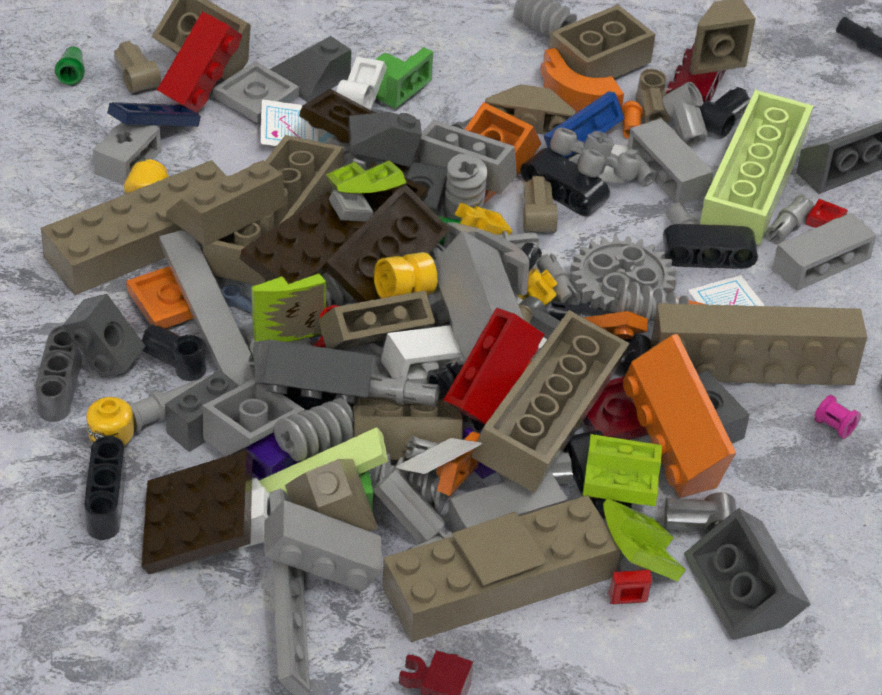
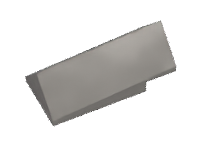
M461 231L434 263L441 291V300L465 362L496 307L514 313L522 319L523 316L498 250Z

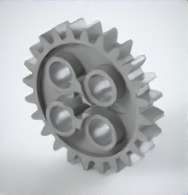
M615 235L613 242H609L606 238L601 237L600 245L590 241L589 249L586 247L580 248V254H575L573 263H571L570 282L579 295H581V303L591 301L590 308L597 309L601 307L604 311L615 312V295L621 279L624 278L627 281V286L635 281L639 283L640 289L644 285H649L652 287L653 292L660 288L667 295L675 291L677 280L675 277L676 268L671 267V259H664V251L654 252V244L644 247L643 239H640L637 243H632L630 236H627L625 241H620Z

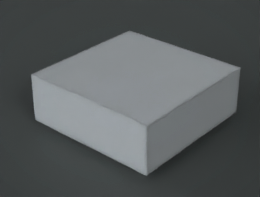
M332 190L329 201L340 220L367 221L374 212L362 193H345Z

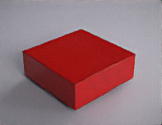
M818 199L808 214L805 225L817 228L835 218L847 215L848 210Z
M650 570L613 572L608 592L610 604L647 602L652 584Z

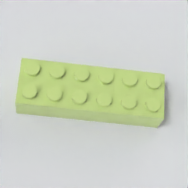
M758 90L754 91L704 198L700 225L749 227L755 234L756 244H761L807 136L813 105Z

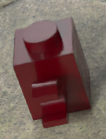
M436 650L429 668L421 657L407 655L405 668L416 672L400 671L399 684L406 688L421 689L420 695H467L472 681L473 661L457 654H448Z

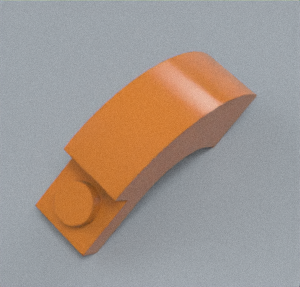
M556 48L545 50L544 62L540 66L541 75L544 79V88H550L573 108L576 113L607 92H615L620 107L623 106L624 93L612 76L592 78L580 75L569 68Z

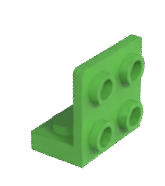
M425 47L411 55L405 62L388 53H383L375 59L384 61L387 66L376 99L394 108H398L432 80L433 51Z

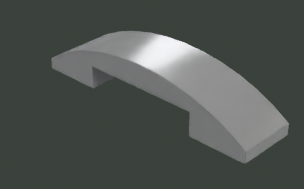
M453 222L446 223L451 230L445 235V249L461 231L470 234L498 250L512 290L520 295L527 294L529 259L519 247L502 237L478 228Z

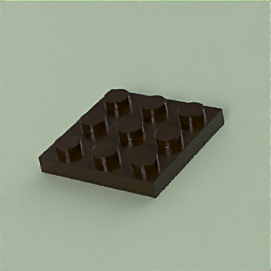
M247 450L147 481L141 566L148 575L251 544L253 459Z

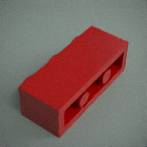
M202 11L157 91L174 102L199 113L200 109L207 103L214 85L222 77L224 68L232 54L237 51L243 35L228 24Z
M496 307L446 394L444 401L471 419L486 425L521 377L531 358L537 353L539 344L545 334L518 315Z

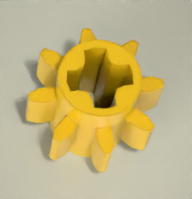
M533 268L528 274L527 294H518L517 296L522 300L528 296H533L546 305L557 295L553 289L557 282L547 269L540 273L537 268Z

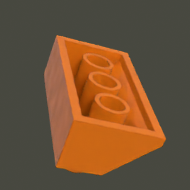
M671 335L631 362L623 379V387L626 395L632 398L637 409L639 423L646 428L651 438V443L662 445L661 461L665 468L667 482L670 486L674 487L678 497L682 498L717 488L736 451L679 335Z

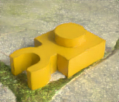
M460 203L454 213L455 216L463 218L460 222L463 225L475 227L495 235L502 234L503 231H507L508 234L513 232L500 213L478 206L472 208L467 204Z

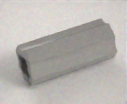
M397 467L389 471L373 486L374 493L420 544L431 539L445 525V521Z

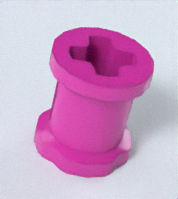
M830 394L818 406L814 420L820 424L826 423L838 431L839 437L846 439L857 427L861 413L856 410H848L837 403V398Z

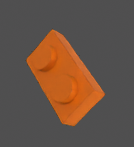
M629 311L584 318L621 339H632L634 334L647 332L648 329L647 318Z
M472 431L464 440L477 442L480 434ZM474 449L437 467L436 475L440 476L437 491L451 496L477 469L479 461L471 457Z

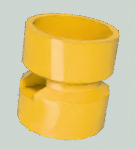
M420 252L407 254L403 257L382 258L375 265L374 283L381 299L425 290L427 296L434 293L437 287L436 266L428 253Z

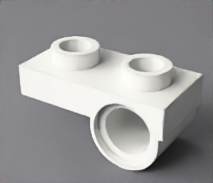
M356 57L348 80H341L336 92L371 110L387 69L385 62Z

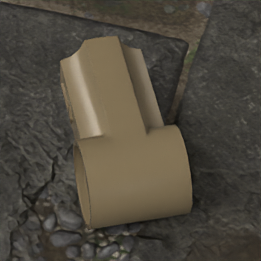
M131 41L120 43L119 47L114 50V59L123 72L128 91L133 94L159 87L161 76L154 60L148 61L139 46L131 43Z
M652 68L641 72L635 100L643 108L644 123L662 118L667 124L670 122L671 117L665 110L662 100L663 96L666 95V76L662 71Z
M533 176L531 180L524 182L523 230L524 232H556L558 210L557 204H553L551 183L547 182L542 176Z

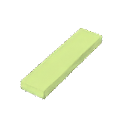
M376 427L259 480V482L268 493L280 488L287 493L285 484L307 471L338 459H353L358 474L364 473L388 462L383 434Z

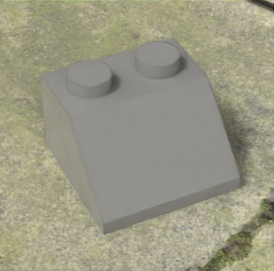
M256 378L202 405L203 440L225 456H228L273 433L274 425L279 419L298 414L301 411H305V409L283 394L266 392V385L257 384Z

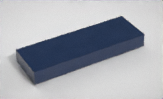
M112 102L109 103L107 114L120 122L131 125L199 127L201 118L193 110L183 105Z

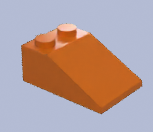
M485 102L481 104L464 129L514 146L517 175L520 173L521 165L533 157L542 144L534 126ZM486 189L484 204L490 198H492L496 194V192Z

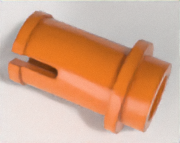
M628 101L621 107L625 118L623 120V136L627 139L630 136V129L641 125V118L643 117V108L636 101Z

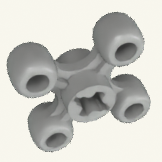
M557 128L550 141V148L558 154L570 155L572 152L579 154L580 156L577 161L578 171L589 177H598L604 172L607 165L614 168V173L618 177L625 180H633L636 178L641 167V160L633 154L622 152L618 156L611 153L614 146L613 139L608 134L600 131L588 134L586 141L582 142L577 140L575 132L566 128Z

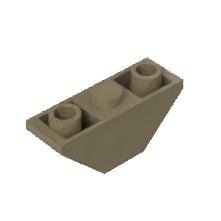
M520 84L487 97L485 103L534 126L536 133L543 135L576 114V111L550 88Z

